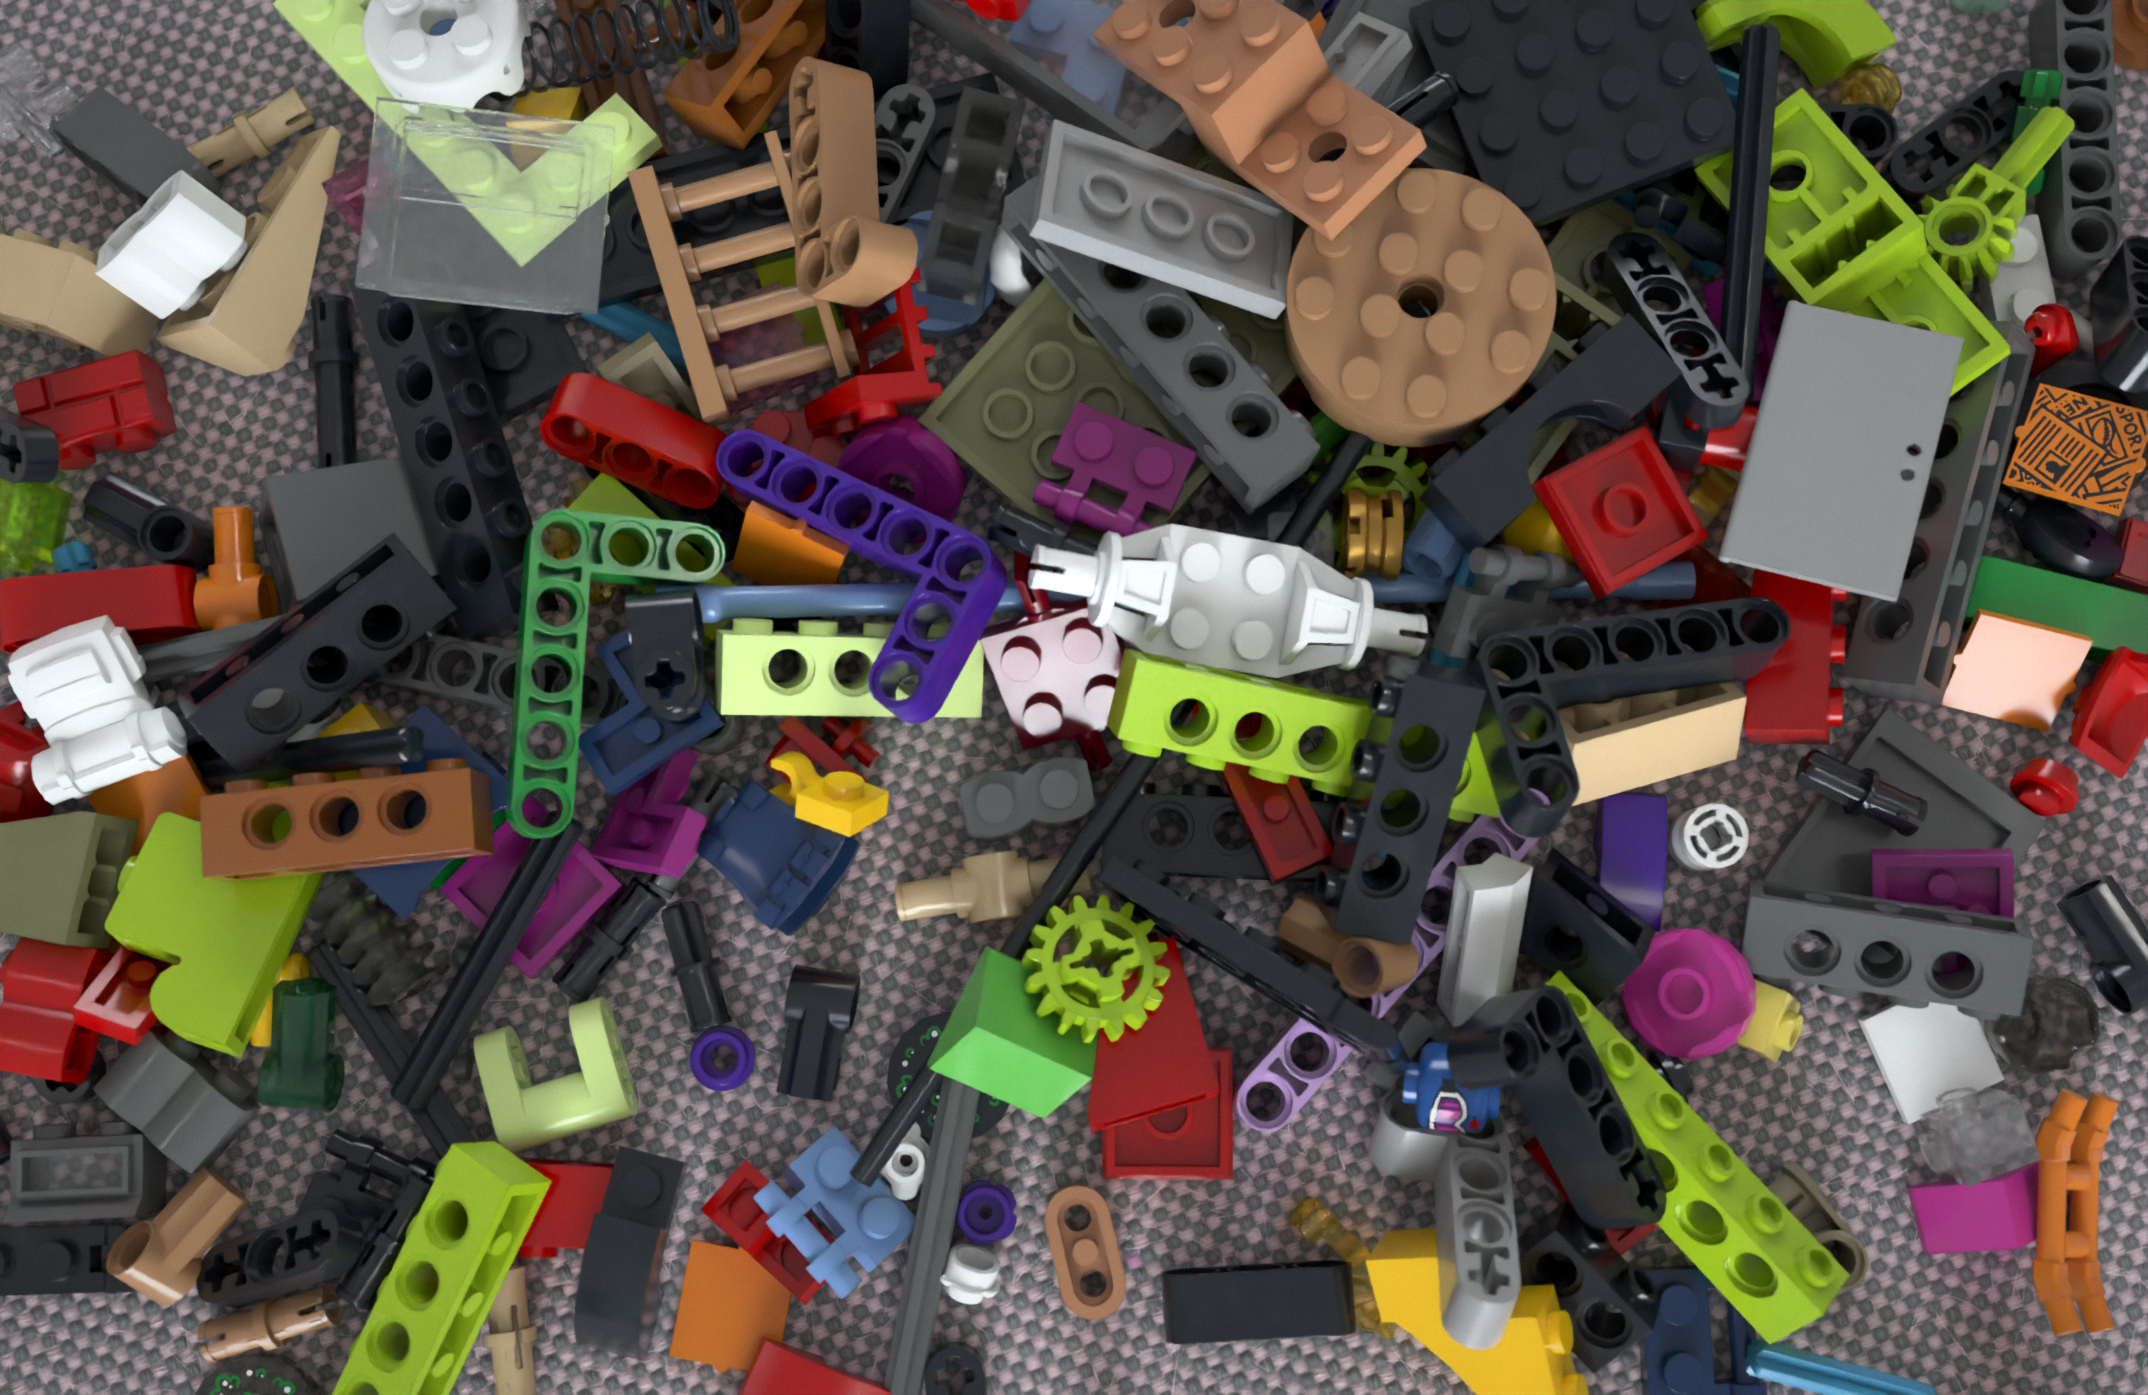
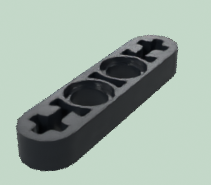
M1638 232L1617 235L1610 241L1602 269L1603 279L1625 316L1629 313L1683 371L1668 387L1683 413L1693 423L1712 430L1726 429L1735 425L1741 417L1749 396L1750 386L1746 376L1665 248L1658 240ZM1651 300L1665 302L1671 305L1675 311H1657L1648 307L1644 302ZM1676 344L1693 346L1700 350L1703 355L1699 357L1681 355L1671 346Z

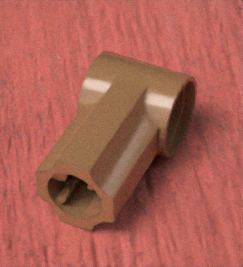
M1310 895L1296 897L1292 906L1282 915L1276 935L1280 937L1283 949L1304 961L1316 964L1332 974L1341 982L1340 989L1349 996L1365 998L1403 987L1412 981L1417 972L1419 959L1416 947L1412 941H1410L1409 945L1332 931L1315 903L1314 897ZM1372 953L1374 954L1378 962V972L1373 966Z
M202 1166L152 1222L147 1220L139 1221L131 1225L119 1236L108 1254L106 1261L107 1272L161 1306L171 1305L180 1300L191 1289L201 1271V1256L250 1204V1201L224 1176L211 1167Z

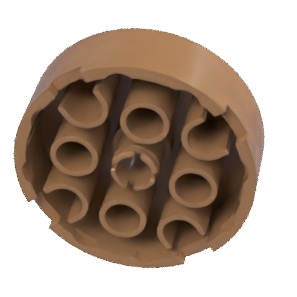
M1428 168L1404 169L1332 241L1310 225L1305 230L1292 258L1287 280L1283 325L1289 360L1311 394L1310 398L1333 421L1349 431L1353 430L1364 434L1375 442L1403 447H1428L1459 440L1460 436L1476 430L1483 421L1503 404L1510 407L1527 385L1552 332L1556 312L1555 276L1549 254L1539 233L1526 215L1506 196L1485 183L1456 172ZM1419 300L1429 310L1431 316L1415 318L1406 314L1401 307Z

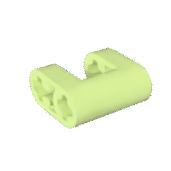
M600 996L569 1007V1024L582 1070L537 1085H532L520 1040L511 1026L507 1025L475 1036L474 1054L493 1127L500 1145L511 1153L524 1151L637 1114V1098L617 1024L605 997Z

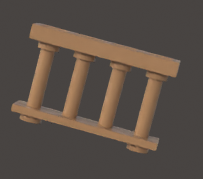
M776 130L764 133L771 161L676 188L673 187L672 182L660 185L652 165L627 172L701 416L706 424L713 427L733 421L728 403L739 401L737 394L832 366L835 368L839 384L841 385L852 378L849 368L861 365L850 328L841 331L837 330L829 301L802 295L797 284L713 309L710 308L709 303L697 306L691 283L702 280L700 273L795 246L791 148L782 151ZM779 186L789 221L696 248H692L691 243L678 244L672 223L683 220L682 213ZM816 306L826 342L730 370L728 364L716 367L709 343L719 341L720 333Z

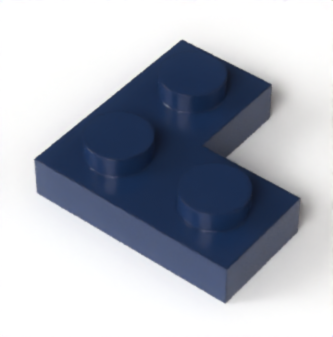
M627 628L595 648L629 701L627 705L579 735V748L608 794L613 796L619 794L724 725V722L707 696L700 711L693 717L683 721H668L658 716L650 706L646 705L637 694L634 684L633 656ZM674 673L669 675L668 686L658 688V690L669 699L673 697L674 687L684 684V682Z

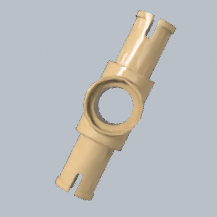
M1013 850L961 859L962 866L952 868L951 875L896 884L895 899L899 918L901 921L957 913L960 919L970 918V924L1020 917L1031 904L1062 856L1030 862L1029 856L1018 857V851ZM1090 865L1087 866L1069 894L1093 890Z

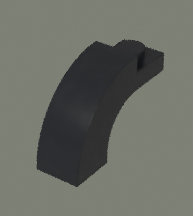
M619 1146L600 1213H595L582 1261L574 1313V1333L579 1345L646 1361L664 1297L659 1292L662 1259L687 1170V1162Z

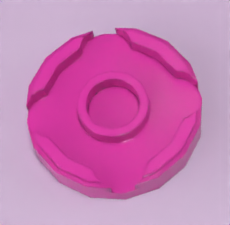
M1672 928L1654 935L1644 962L1625 979V986H1622V1005L1631 1028L1649 1047L1657 1051L1662 1050L1664 1053L1673 1057H1679L1680 1059L1698 1060L1727 1051L1746 1034L1756 1011V982L1746 958L1729 940L1705 929Z

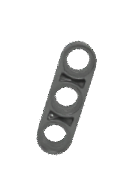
M102 87L95 88L51 127L56 137L74 156L140 207L144 206L165 181L180 170L184 171L213 194L217 195L222 191L220 182L197 157Z

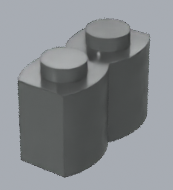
M1074 757L1048 759L1035 764L1023 774L1004 770L982 773L967 780L958 788L967 832L972 839L984 842H999L1015 838L1025 833L1033 825L1048 829L1074 826L1088 819L1096 807L1087 761Z
M165 1025L152 1026L137 1046L131 1044L93 1090L114 1112L141 1130L150 1142L164 1155L191 1174L196 1173L202 1166L210 1168L261 1107L250 1096L254 1090L252 1084L243 1075L230 1067L221 1066L219 1070L213 1067L201 1054L205 1046L187 1041Z

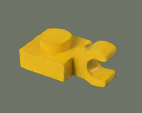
M796 751L785 752L771 760V767L785 772L789 776L791 783L784 782L769 790V792L790 806H796L795 817L851 837L887 815L889 791L865 783L864 779L855 773L844 771L832 772L822 778L817 774L812 762L805 755Z

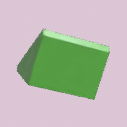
M986 945L926 1065L933 1071L1041 1118H1045L1093 1079L1099 1028L1090 1043L1083 1042L1081 1026L1072 1024L1070 1029L1063 1035L1058 1033L1057 1027L1061 1016L1053 1011L1049 1015L1039 1017L1036 1011L1044 999L1042 993H1025L1024 985L1027 979L1037 973V971L1021 966L1022 961ZM1068 995V996H1070L1073 1000L1077 1001L1078 1003L1087 1006V1004H1085V1003L1079 1001L1078 999L1072 997L1071 995Z

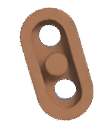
M1085 1184L1064 1186L1053 1194L1045 1211V1228L1060 1292L1066 1306L1077 1316L1090 1320L1102 1319L1111 1315L1119 1308L1126 1293L1125 1272L1109 1206L1103 1195L1091 1186ZM1073 1205H1082L1090 1213V1221L1083 1228H1072L1065 1220L1066 1211ZM1091 1270L1099 1271L1106 1279L1103 1290L1095 1294L1086 1292L1080 1284L1081 1277Z

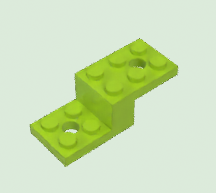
M1800 88L1775 107L1770 179L1779 168L1787 165H1796L1806 171L1802 184L1793 190L1779 191L1769 186L1764 258L1774 269L1781 294L1786 301L1795 300L1807 305L1964 338L1950 396L2010 354V345L1927 252L1922 221L1803 88ZM1733 151L1705 161L1694 169L1700 183L1728 216Z

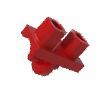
M788 715L778 726L785 735L776 744L765 764L786 783H791L789 776L785 772L771 767V760L785 752L796 751L805 755L813 765L816 762L819 763L829 773L844 771L861 776L845 760L853 755L867 768L877 761L880 753L865 741L872 731L874 723L866 716H861L848 726L838 716H828L821 724V727L836 740L830 748L794 715ZM862 777L865 783L870 784L864 777Z

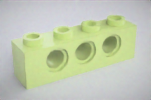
M733 619V630H716L714 708L721 715L896 717L873 698L869 690L868 680L872 665L896 622L866 621L863 622V633L838 632V622L830 620H799L798 631H773V620ZM933 623L927 634L928 641L938 640L943 637L949 630L951 623ZM980 640L976 643L942 708L934 717L982 718L984 650ZM783 649H794L800 658L798 674L792 680L785 683L773 682L768 672L772 656ZM858 650L864 659L862 675L850 684H840L834 673L837 659L847 651ZM901 681L896 690V700L906 699L911 696L916 690L918 683L904 685Z

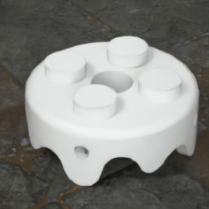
M371 0L369 2L362 28V41L367 58L385 87L408 113L417 116L422 111L424 103H432L445 107L452 113L465 114L472 110L476 102L486 94L500 92L511 96L517 93L523 84L524 69L521 49L524 37L531 36V29L519 0ZM444 19L457 20L448 33L439 36L428 35L432 26Z

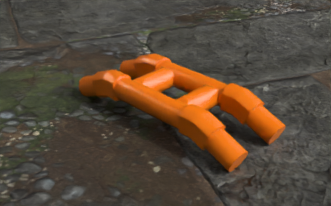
M2061 1088L2049 1116L2043 1118L2035 1138V1158H2038L2036 1259H2032V1282L2039 1303H2044L2055 1336L2083 1330L2073 1301L2077 1302L2088 1334L2115 1329L2104 1298L2106 1292L2100 1278V1262H2097L2099 1162H2103V1147L2109 1136L2108 1128L2120 1102L2098 1091H2093L2088 1101L2078 1093ZM2067 1190H2070L2069 1231H2066Z

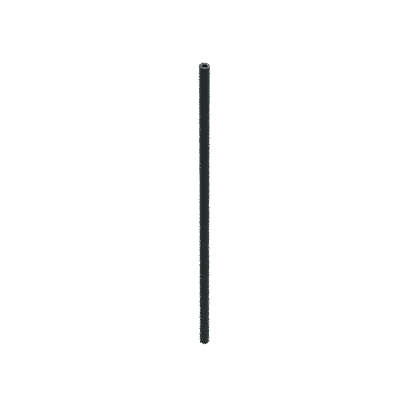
M1353 430L1347 433L1274 543L1303 547L1373 443L1370 437ZM1187 698L1179 701L1173 707L1170 714L1171 726L1182 727L1198 703V700ZM1162 748L1161 756L1166 749ZM1132 752L999 949L1000 952L1022 961L1026 951L1033 948L1034 945L1028 940L1036 925L1048 926L1045 918L1049 910L1053 906L1060 908L1161 756L1149 757ZM935 1046L850 1170V1175L863 1185L872 1187L946 1077L929 1069L926 1065Z

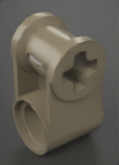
M1787 1161L1780 1167L1782 1175L1767 1186V1188L1781 1200L1783 1205L1821 1245L1829 1240L1835 1244L1839 1252L1838 1263L1850 1274L1839 1292L1849 1291L1857 1287L1865 1278L1869 1265L1864 1246L1830 1206L1826 1195L1811 1176L1795 1162Z

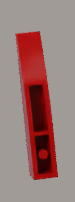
M1755 568L1751 597H1765L1781 606L1790 618L1791 632L1788 640L1757 676L1746 679L1747 700L1744 730L1749 743L1830 745V726H1843L1844 687H1832V664L1845 663L1846 624H1834L1835 601H1847L1848 591Z

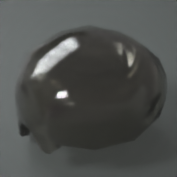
M2028 974L2021 1017L2000 1013L1999 1019L1984 1020L1987 1041L2002 1062L2025 1073L2039 1074L2054 1072L2055 1070H2067L2071 1067V1058L2078 1050L2097 1043L2099 1037V1008L2086 988L2066 978L2054 975Z

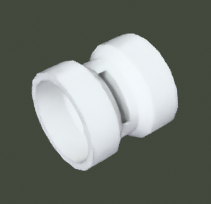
M1710 803L1680 813L1671 822L1667 834V847L1671 857L1680 866L1690 871L1705 872L1735 864L1744 855L1749 843V831L1745 820L1735 809L1725 804ZM1713 827L1718 831L1720 837H1718V835H1717L1716 831L1713 829Z

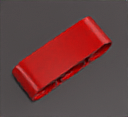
M577 372L564 376L540 423V434L543 441L556 453L683 507L705 509L712 506L717 501L725 481L716 467V454L720 444L727 437L725 433L711 425L592 374Z
M155 565L23 576L0 581V650L13 654L20 647L54 631L104 615L109 616L115 627H124L135 646L201 633L193 603L194 590L197 583L196 571L191 567L182 565Z

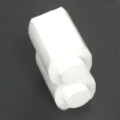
M180 170L165 181L148 199L141 210L128 218L99 250L95 274L161 320L169 316L177 308L187 311L203 294L206 288V281L204 279L211 276L218 269L223 272L231 270L244 255L248 245L244 240L246 217L184 171Z

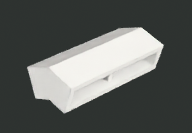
M1496 852L1482 864L1456 867L1436 1001L1453 1027L1462 1026L1488 999L1512 992L1533 867Z

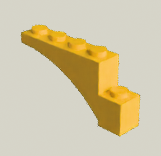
M1436 1228L1388 1230L1365 1260L1381 1322H1395L1412 1334L1450 1366L1477 1395H1589L1584 1375L1576 1374L1571 1355L1573 1347L1572 1322L1567 1311H1560L1554 1285L1520 1286L1518 1298L1502 1339L1496 1346L1489 1349L1474 1350L1462 1346L1451 1339L1443 1328L1440 1311Z

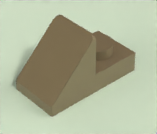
M650 331L597 366L605 380L704 422L697 399Z

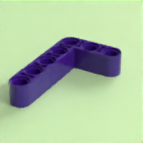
M745 429L727 436L717 451L716 467L720 475L750 502L753 500L793 520L802 519L807 523L808 527L850 546V551L918 583L872 665L868 677L869 690L877 702L903 722L918 724L933 718L942 708L1005 592L1008 580L1007 571L1002 561L978 535L758 431ZM764 459L761 468L755 474L746 477L749 467L754 462ZM817 483L813 495L804 502H798L799 495L804 488ZM871 508L869 519L860 527L850 529L856 514L864 509ZM927 534L925 544L919 551L911 555H904L906 544L913 537ZM976 560L983 561L981 572L974 579L967 582H959L960 572L966 564ZM950 617L951 624L947 633L938 640L928 641L927 634L932 624L941 618ZM910 675H918L919 682L914 693L906 699L896 700V690L901 681Z

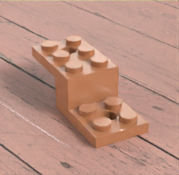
M1126 0L1093 33L1103 52L1180 104L1208 155L1331 241L1427 147L1420 129L1334 76L1328 67L1308 20L1275 0ZM1186 17H1193L1191 21L1183 27L1173 26L1176 22H1178L1181 19H1184ZM1346 149L1343 155L1334 162H1318L1325 153L1331 150Z

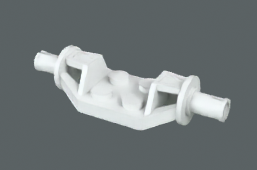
M1165 524L1121 537L1118 533L1108 531L1104 534L1094 556L1045 548L1044 545L1037 544L1031 559V563L1056 567L1058 573L1029 570V588H1041L1086 596L1088 619L1091 625L1099 627L1106 625L1136 650L1211 667L1273 678L1335 665L1339 669L1349 671L1357 666L1366 647L1405 653L1409 656L1417 657L1422 652L1426 641L1399 634L1400 630L1427 633L1426 616L1374 608L1373 590L1368 580L1358 577L1350 580L1300 547L1183 525ZM1122 557L1154 558V561L1122 560ZM1114 602L1145 612L1144 617L1113 606ZM1307 643H1331L1332 645L1307 644Z

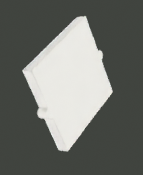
M1929 1002L1927 1008L1917 1009L1891 1003L1858 1019L1903 1122L1907 1124L1920 1120L1947 1106L1960 1108L1963 1105L1964 1098L2004 1080L1978 1019L1960 1013L1957 1010V1006Z

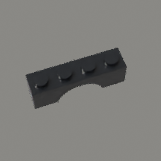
M1629 313L1610 329L1603 321L1597 323L1571 348L1578 355L1577 358L1563 370L1554 362L1548 365L1523 389L1530 396L1527 401L1514 412L1506 404H1503L1475 430L1482 438L1465 454L1457 446H1454L1427 470L1426 474L1433 481L1419 499L1469 554L1476 547L1484 548L1521 516L1536 500L1529 479L1528 454L1533 437L1539 430L1561 421L1582 420L1599 424L1617 432L1664 392L1683 373L1679 366Z

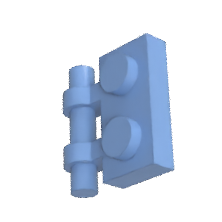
M834 1125L781 1173L797 1192L793 1198L790 1199L778 1184L772 1180L753 1199L770 1217L766 1224L779 1238L785 1234L808 1260L810 1265L806 1270L818 1283L825 1280L837 1295L843 1299L862 1281L845 1262V1259L852 1254L868 1273L871 1272L913 1232L916 1217L900 1199L892 1194L891 1188L880 1176L870 1188L850 1175V1170L861 1155ZM810 1209L819 1216L838 1238L831 1245L805 1216Z

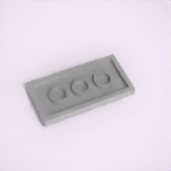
M1053 120L1044 139L1029 236L1274 320L1277 319L1286 307V290L1291 262L1294 224L1293 213L1263 193L1065 122Z

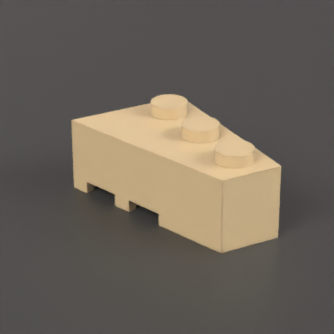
M0 227V325L30 335L31 331L62 339V346L83 353L86 347L106 358L136 349L145 353L159 317L95 274L98 259L96 253L65 240H61L58 248H54V244L47 239L19 228H15L13 235L9 236L10 233Z

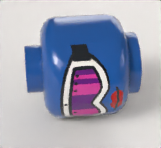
M1428 1043L1421 1051L1420 1062H1409L1404 1078L1403 1103L1416 1104V1118L1418 1122L1428 1129L1473 1134L1483 1130L1487 1118L1498 1119L1501 1087L1479 1091L1465 1090L1454 1080L1448 1067V1043Z

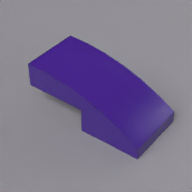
M1624 791L1599 798L1593 842V852L1598 858L1595 882L1656 932H1660L1667 862V796L1660 793Z

